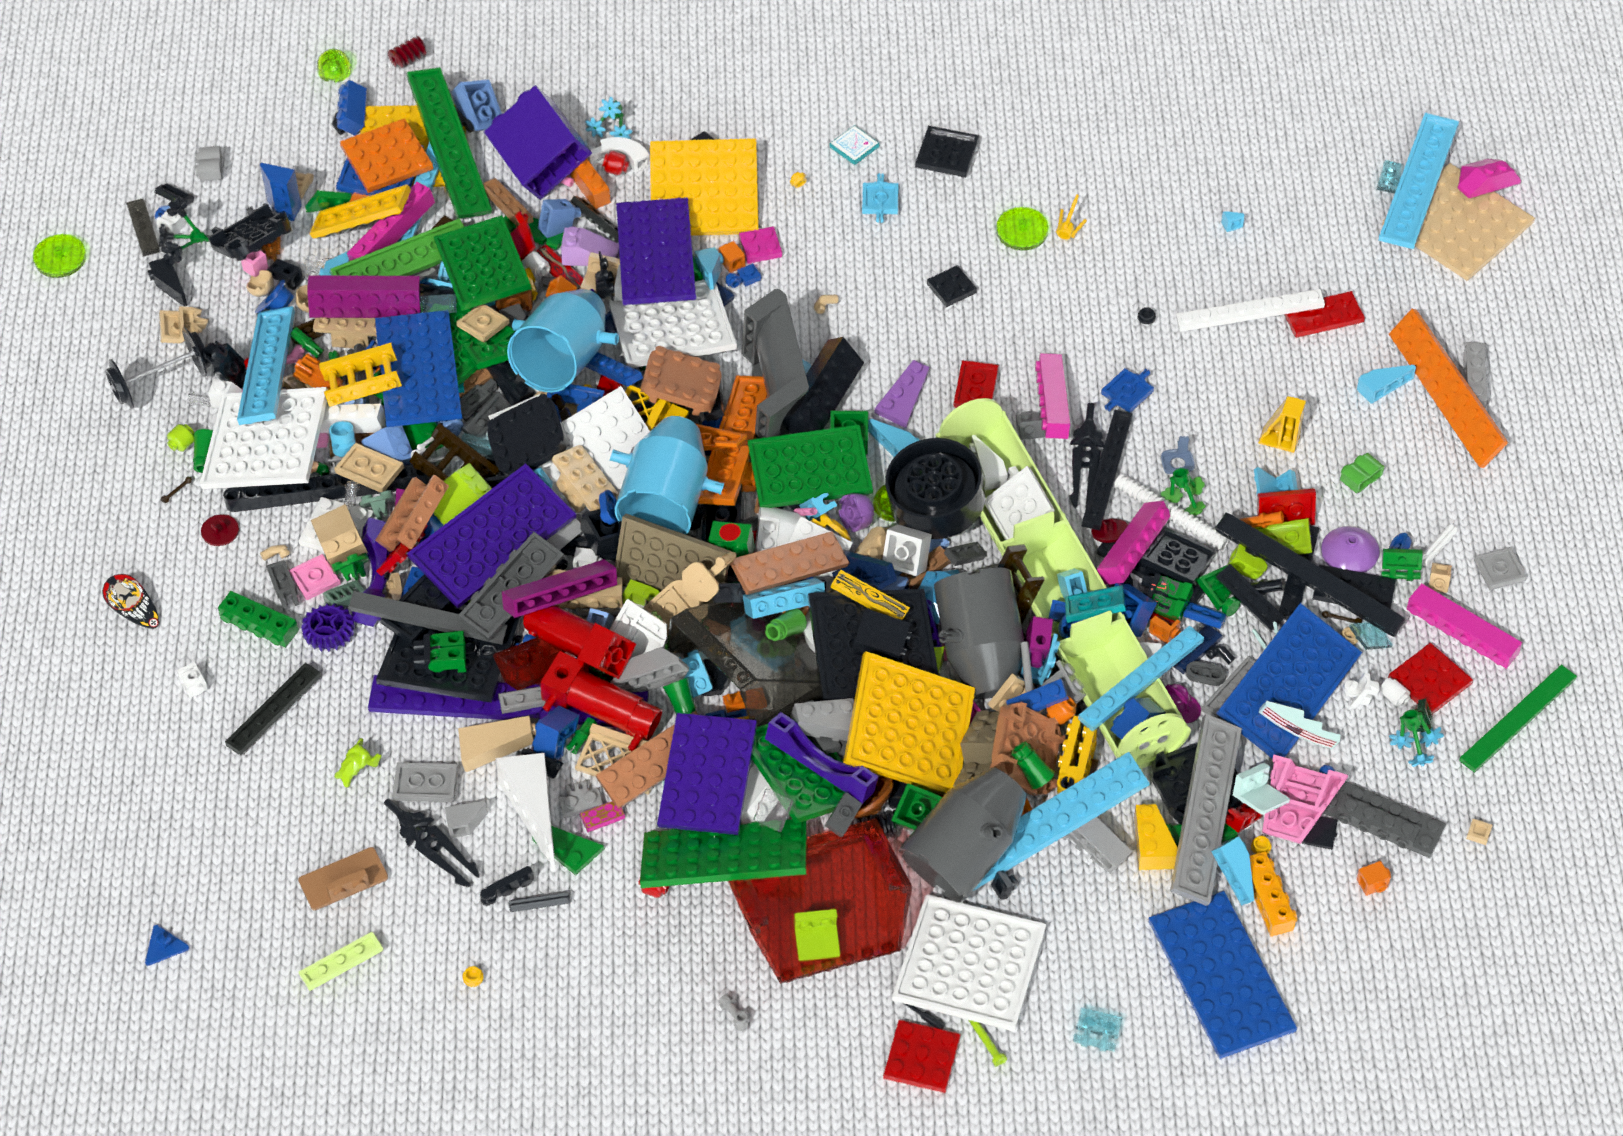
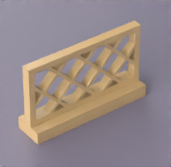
M592 723L589 730L590 735L578 759L575 770L596 777L601 772L600 767L607 764L612 765L614 761L631 753L628 750V746L633 737ZM594 740L600 742L603 748L592 752L590 746ZM641 740L637 748L648 741ZM614 747L619 748L621 754L610 758L607 750ZM605 752L608 760L597 764L594 756ZM592 757L595 765L589 768L583 767L584 760ZM652 788L646 791L645 793L650 794Z

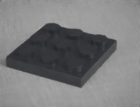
M928 125L915 162V168L966 178L979 142V135Z
M1164 527L1146 550L1140 563L1182 583L1187 582L1194 585L1215 557L1217 550Z

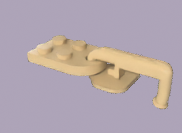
M729 552L722 557H717L715 560L716 564L710 570L701 562H693L682 572V579L671 582L644 606V609L650 613L656 611L657 615H660L663 622L667 624V637L673 635L700 610L702 602L709 601L718 593L719 584L715 577L735 560L736 553Z

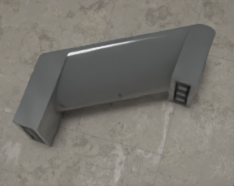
M774 289L744 310L741 354L753 365L760 362L768 397L757 405L756 439L791 434L782 421L792 406L809 389L787 296L782 290Z

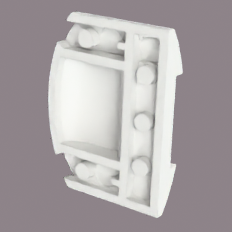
M759 508L754 553L787 544L800 517L805 519L806 517L778 508Z
M627 599L610 630L637 644L630 658L656 648H665L667 624L630 599Z

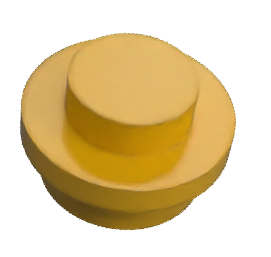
M796 172L793 174L790 184L795 188L803 186L807 181L805 173Z
M1258 836L1251 842V850L1254 854L1265 851L1267 854L1270 853L1272 845L1268 838Z
M471 966L464 971L462 978L467 986L476 987L483 982L484 975L481 969Z

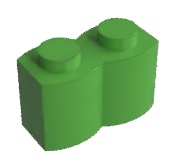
M1369 453L1359 455L1354 463L1347 464L1342 468L1340 481L1356 494L1360 493L1369 484H1372L1383 475L1384 465Z

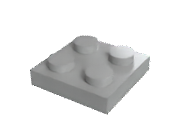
M1511 547L1475 556L1474 561L1489 590L1526 581L1527 576Z

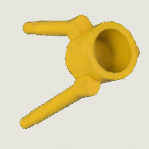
M1078 194L1075 195L1067 219L1064 222V210H1060L1056 233L1061 239L1068 240L1070 237L1074 238L1076 233L1087 222L1084 219L1075 229L1073 223L1070 222L1079 197Z

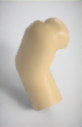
M820 296L814 303V310L818 314L824 313L827 304L838 303V296Z
M274 545L260 552V555L266 561L278 553L281 558H285L290 552L286 545Z

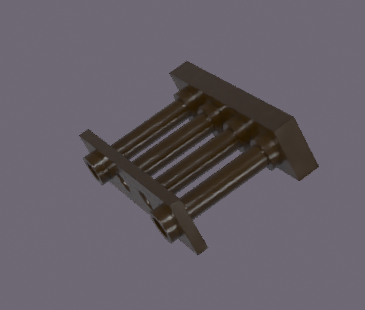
M440 423L431 435L434 438L433 442L422 455L415 451L409 461L415 469L421 470L430 478L436 475L442 481L449 477L442 471L455 456L464 461L460 468L470 463L482 478L495 477L499 472L498 467ZM441 444L449 449V452L437 466H434L427 459Z
M1024 544L1008 546L997 567L1011 570L1014 587L1019 594L1016 599L1021 624L1045 580L1043 576L1032 578L1022 561L1027 552ZM1017 570L1020 571L1025 580L1024 585H1022L1016 575Z

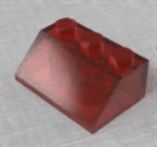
M536 637L495 653L494 659L505 682L518 691L540 683L559 651L563 653L565 651Z

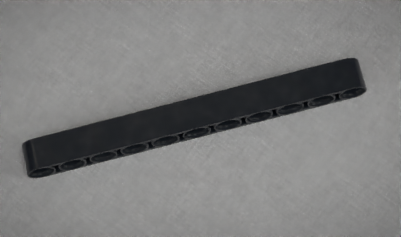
M412 464L403 465L404 468L386 491L396 492V489L405 490L414 477H417L426 485L431 478L421 470L415 469ZM332 474L310 477L308 483L231 487L224 491L223 497L228 511L241 512L319 502L321 497L335 500L380 494L381 492L341 475Z
M1225 512L1215 527V530L1222 536L1238 545L1245 546L1249 552L1392 637L1397 635L1406 621L1400 614Z

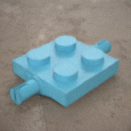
M880 173L877 174V182L863 183L862 214H876L877 223H879V218L880 223L884 221V214H898V183L884 182L885 175L881 173V178Z

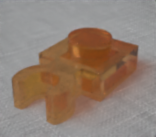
M277 237V240L273 243H267L262 246V252L266 254L267 263L270 259H273L275 262L277 255H281V237Z

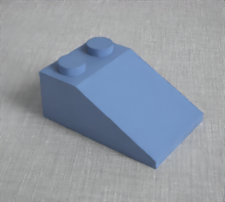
M489 79L460 82L451 91L456 108L472 123L475 131L486 130L491 126L493 119L502 114Z

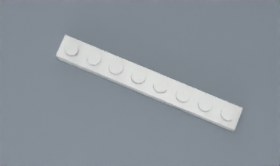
M1321 289L1176 313L1179 331L1182 332L1324 308V299Z

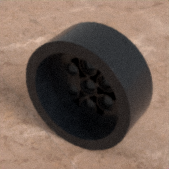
M946 438L919 440L898 452L888 466L885 476L886 491L891 513L898 525L932 534L931 539H944L965 531L980 516L985 504L982 471L977 457L965 445Z

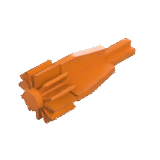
M308 353L297 361L294 367L296 368L293 374L294 378L313 388L327 387L328 390H331L329 380H324L320 370V360ZM340 377L336 378L338 387L344 386L342 385L343 380Z

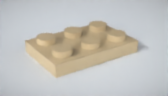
M355 443L334 469L338 475L378 492L386 491L404 466L398 460Z

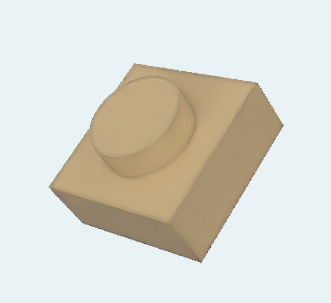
M1472 819L1466 839L1486 845L1492 824Z

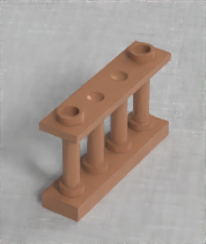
M436 475L431 477L427 485L417 477L412 478L375 541L389 552L394 551L398 542L412 549L449 485Z

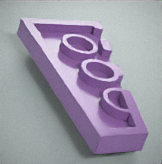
M913 360L875 407V414L907 428L915 403L918 401L919 393L928 376L929 367Z

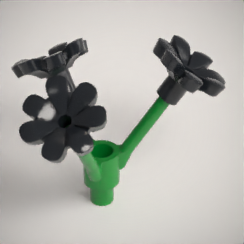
M178 197L175 203L171 201L168 204L170 208L166 212L171 216L179 214L193 229L190 235L169 233L165 229V224H161V227H159V247H161L163 253H166L164 259H170L169 263L171 265L182 261L180 255H182L183 249L195 243L209 242L207 238L209 235L200 232L186 215L187 212L184 210L188 202L186 198L181 200ZM174 238L191 240L182 246H178L177 243H172L171 241L166 242L167 240H174Z

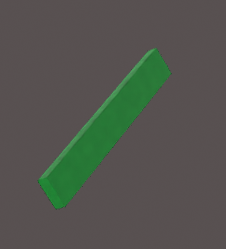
M1561 664L1460 757L1459 761L1472 772L1478 771L1576 680L1577 675Z

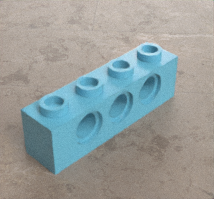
M812 578L749 595L744 594L745 614L754 619L808 606V593H825L824 582L817 578Z

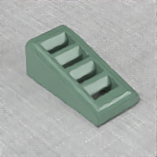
M355 580L324 592L323 598L329 606L335 603L337 607L342 605L345 608L350 604L354 591L353 588L356 587L362 593L365 590Z

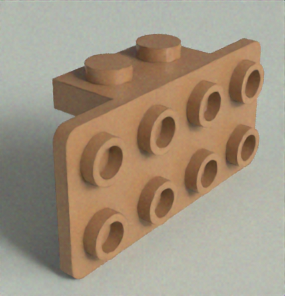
M369 847L300 876L298 881L311 909L315 911L380 884L388 879V875L375 849Z

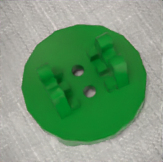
M357 553L347 557V561L343 563L339 561L331 565L333 574L342 573L347 581L351 580L350 574L355 580L360 579L359 573L361 577H366L364 564L369 561V557L366 553L360 555Z

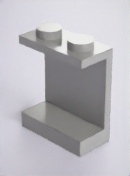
M1058 660L1056 663L1060 670L1039 687L1062 679L1068 696L1075 703H1078L1086 696L1083 690L1084 685L1076 678L1074 674L1075 669L1071 664ZM1046 708L1043 709V711L1040 713L1045 717H1047Z

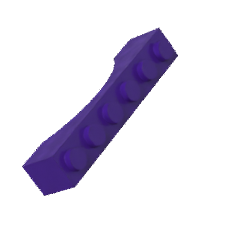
M369 517L363 526L361 539L370 559L372 578L370 586L363 593L385 597L382 590L386 585L387 578L384 575L378 574L376 570L389 556L390 552L375 540L386 522ZM352 611L351 620L363 625L373 627L376 621L381 619V617Z
M782 712L769 722L765 736L767 741L842 791L847 792L862 804L874 793L879 776L864 766L847 765L827 756L806 737L797 722Z

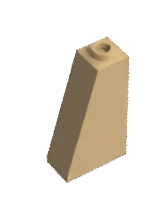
M530 716L458 728L461 762L465 772L472 771L495 761L496 758L504 757L531 745L537 730H535L536 724L531 723Z

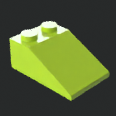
M469 463L444 480L449 487L433 514L445 525L492 488Z

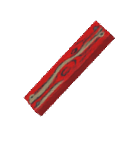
M545 244L535 251L549 263V273L554 278L562 276L576 286V290L580 289L584 278L569 265H562V258Z

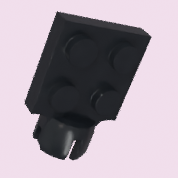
M215 341V343L207 344L204 348L203 356L214 366L213 374L220 380L232 382L243 389L247 371L244 364L245 360L228 343L221 344Z

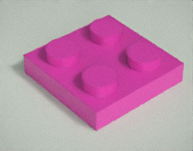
M774 226L739 233L747 264L782 257V250Z

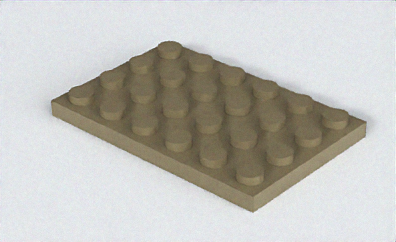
M625 514L622 517L615 567L617 577H622L623 586L627 587L630 579L661 592L671 582L682 579V572L693 562H701L710 570L716 564L715 560L717 557H722L732 551ZM729 565L715 577L717 582H727ZM712 599L702 602V606L697 613L718 620L723 603H714Z

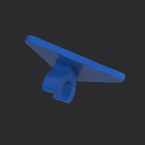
M154 925L145 964L150 966L189 950V945L160 926Z

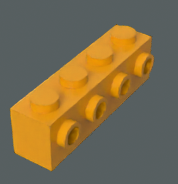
M1266 851L1250 855L1254 900L1270 937L1293 931L1297 915L1294 909L1291 910L1288 894L1283 892L1280 876L1275 874L1273 860L1268 858Z

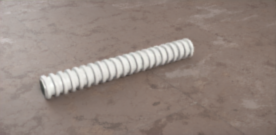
M1120 474L1115 480V489H1119L1120 492L1124 491L1125 495L1129 494L1130 498L1134 497V500H1138L1140 504L1164 501L1170 512L1171 517L1168 519L1169 521L1173 520L1174 524L1178 523L1179 527L1183 526L1184 530L1188 529L1189 533H1192L1199 539L1203 538L1204 542L1207 541L1209 545L1212 544L1219 551L1223 550L1228 544L1229 539L1214 530L1213 526L1209 527V524H1204L1203 520L1199 521V518H1194V515H1189V512H1184V509H1179V506H1175L1174 503H1170L1169 500H1165L1164 497H1160L1154 491L1150 492L1149 488L1145 489L1144 485L1140 486L1139 482L1135 483V480H1131L1129 476L1126 477L1125 474Z

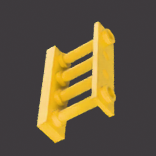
M391 343L319 363L324 380H329L331 390L324 391L329 407L402 386L397 371L392 372L390 362L397 361ZM383 365L385 374L374 377L373 367ZM365 370L367 379L356 382L355 372ZM347 375L349 384L338 387L336 378Z

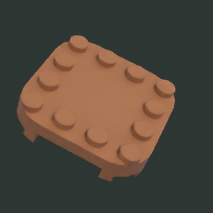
M657 346L649 356L640 392L647 394L650 397L649 401L655 404L657 398L693 408L692 415L699 416L700 412L707 411L710 413L713 409L721 381L720 365L715 362L710 363L702 360L699 357L683 354L679 351L669 350L663 346Z
M1019 702L1001 706L990 768H998L1009 775L1030 795L1039 796L1050 793L1053 788H1057V779L1053 776L1042 787L1032 789L1027 778L1017 765V760L1013 758L1011 753L1014 747L1022 742H1027L1055 772L1059 744L1063 743L1065 735H1061L1060 728L1057 725L1059 722L1055 717L1047 718L1027 708V703Z

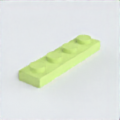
M370 932L299 971V976L308 990L311 991L382 952L383 948L373 932Z

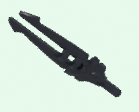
M1094 403L1087 404L1086 419L1081 427L1074 431V438L1070 442V445H1078L1072 449L1073 493L1069 495L1074 508H1077L1081 468H1089L1086 496L1087 506L1101 451L1096 446L1104 448V442L1101 440L1103 439L1102 432L1097 429L1093 420ZM1086 446L1090 447L1091 449L1089 451L1083 450V447ZM1087 457L1090 461L1083 462L1082 458Z
M390 798L385 800L384 805L399 819L401 827L399 833L403 839L406 838L405 842L408 847L415 840V849L454 876L455 884L471 887V884L437 853L444 847L475 877L479 878L480 874L476 863H469L436 825L428 826L434 822V819L426 817L422 812H406L399 808ZM427 832V836L421 839L422 833ZM437 841V844L431 848V843Z

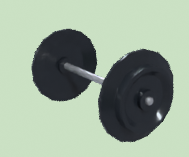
M186 327L182 328L188 353L125 380L113 359H109V368L105 370L111 386L110 389H112L120 404L126 403L130 408H134L127 383L190 356L202 376L206 377V368L210 366V363L203 356L205 346L196 332L190 333Z

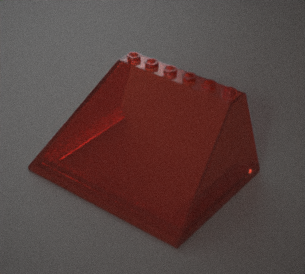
M877 819L850 825L842 837H839L832 831L807 837V866L805 875L727 881L750 933L780 984L901 951L912 884ZM836 909L840 957L799 961L794 929V914Z

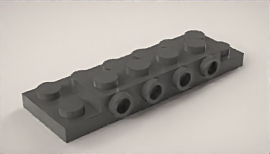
M533 532L518 550L515 549L511 552L509 560L497 568L496 574L485 581L481 591L473 594L471 602L458 615V619L490 641L512 616L503 609L502 591L546 578L564 558V554Z
M1346 781L1323 812V814L1333 817L1343 824L1354 826L1362 832L1373 834L1381 840H1387L1400 848H1406L1429 859L1447 824Z

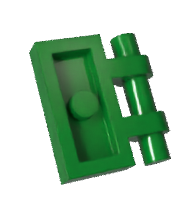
M1383 549L1382 569H1389V571H1381V576L1393 579H1406V581L1420 580L1421 572L1413 571L1422 569V550Z

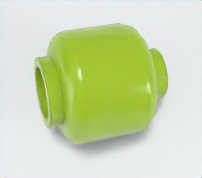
M177 424L167 434V445L173 451H185L194 442V431L187 424Z

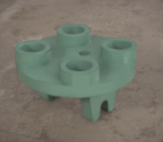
M391 490L381 492L380 496L376 497L372 495L362 496L359 506L372 507L377 518L380 517L381 511L384 516H387V503L395 501L396 494L391 493Z

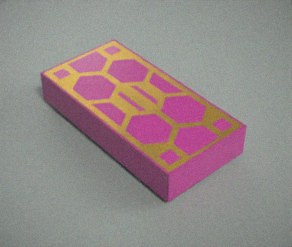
M613 801L581 812L580 818L588 833L625 819V814L622 808L618 810Z

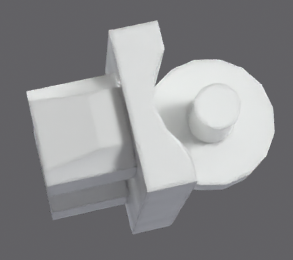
M1364 673L1358 681L1349 680L1343 685L1345 695L1352 697L1350 708L1356 709L1359 704L1368 705L1371 700V694L1376 695L1379 692V682L1370 680L1369 673Z

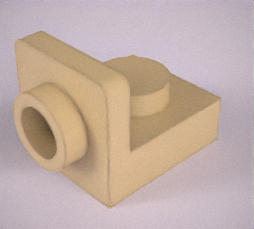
M1432 563L1428 587L1437 592L1447 593L1452 566Z

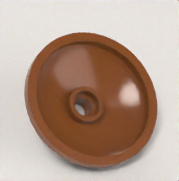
M885 776L878 777L874 793L861 805L854 818L874 815L881 810V807L887 802L893 790L891 778Z

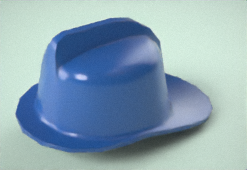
M285 280L279 282L272 293L259 304L255 313H259L265 308L274 310L289 306L294 295L284 286Z

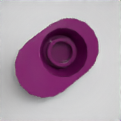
M1167 684L1165 688L1186 724L1196 721L1201 714V707L1197 700L1188 693L1184 686L1180 684Z

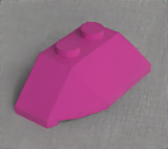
M1487 158L1463 165L1457 188L1468 198H1473L1520 184L1521 180L1516 172L1503 160Z

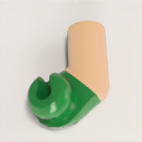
M313 461L311 473L316 472L321 476L329 475V467L326 464Z

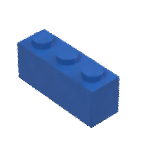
M348 80L338 90L337 128L354 136L364 127L366 87Z

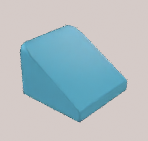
M1224 211L1221 224L1226 232L1242 228L1245 215L1244 213Z

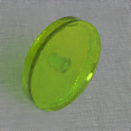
M1016 207L1005 211L998 218L996 233L999 240L1011 249L1031 250L1045 242L1048 236V222L1044 215L1035 209Z
M68 234L52 235L42 240L35 247L33 261L36 269L41 274L52 278H62L70 276L81 269L86 261V250L82 241L75 236Z

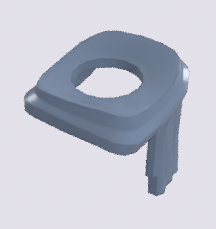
M1179 436L1177 441L1178 449L1162 452L1161 462L1166 474H1173L1179 468L1188 469L1189 472L1195 469L1193 455L1188 450V436ZM1174 458H1181L1184 460L1185 465L1174 468L1170 462Z

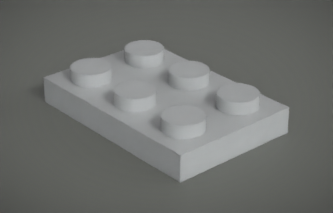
M397 762L393 801L454 802L457 764Z

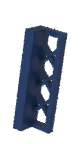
M844 551L849 561L848 566L832 572L833 578H836L840 570L879 591L897 581L891 562L850 551Z

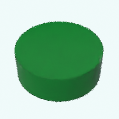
M1235 597L1228 598L1222 605V613L1228 617L1234 615L1240 607V601Z

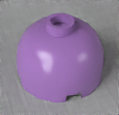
M852 493L841 498L839 504H842V509L839 510V516L846 529L850 527L851 532H857L867 528L872 523L875 508L866 495Z

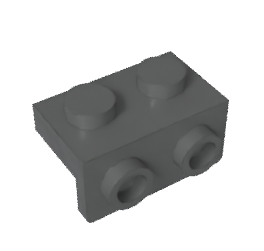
M1040 411L1037 413L1022 412L1016 415V423L1019 427L1021 440L1045 437V430L1041 429L1043 418H1040Z

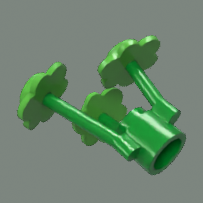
M1176 469L1173 472V476L1170 477L1171 487H1167L1165 491H1162L1161 497L1170 502L1178 503L1180 498L1183 497L1179 488H1184L1191 501L1189 507L1184 511L1189 512V515L1200 514L1206 505L1202 501L1195 503L1193 495H1200L1203 491L1202 488L1205 487V483L1202 482L1201 477L1192 479L1188 469Z

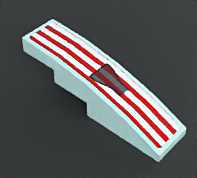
M1266 701L1259 708V713L1271 722L1308 742L1329 749H1333L1340 742V734L1322 730V722L1304 718V710Z

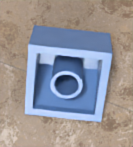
M403 426L382 428L362 440L364 447L398 460L403 465L411 464L409 461L412 449Z

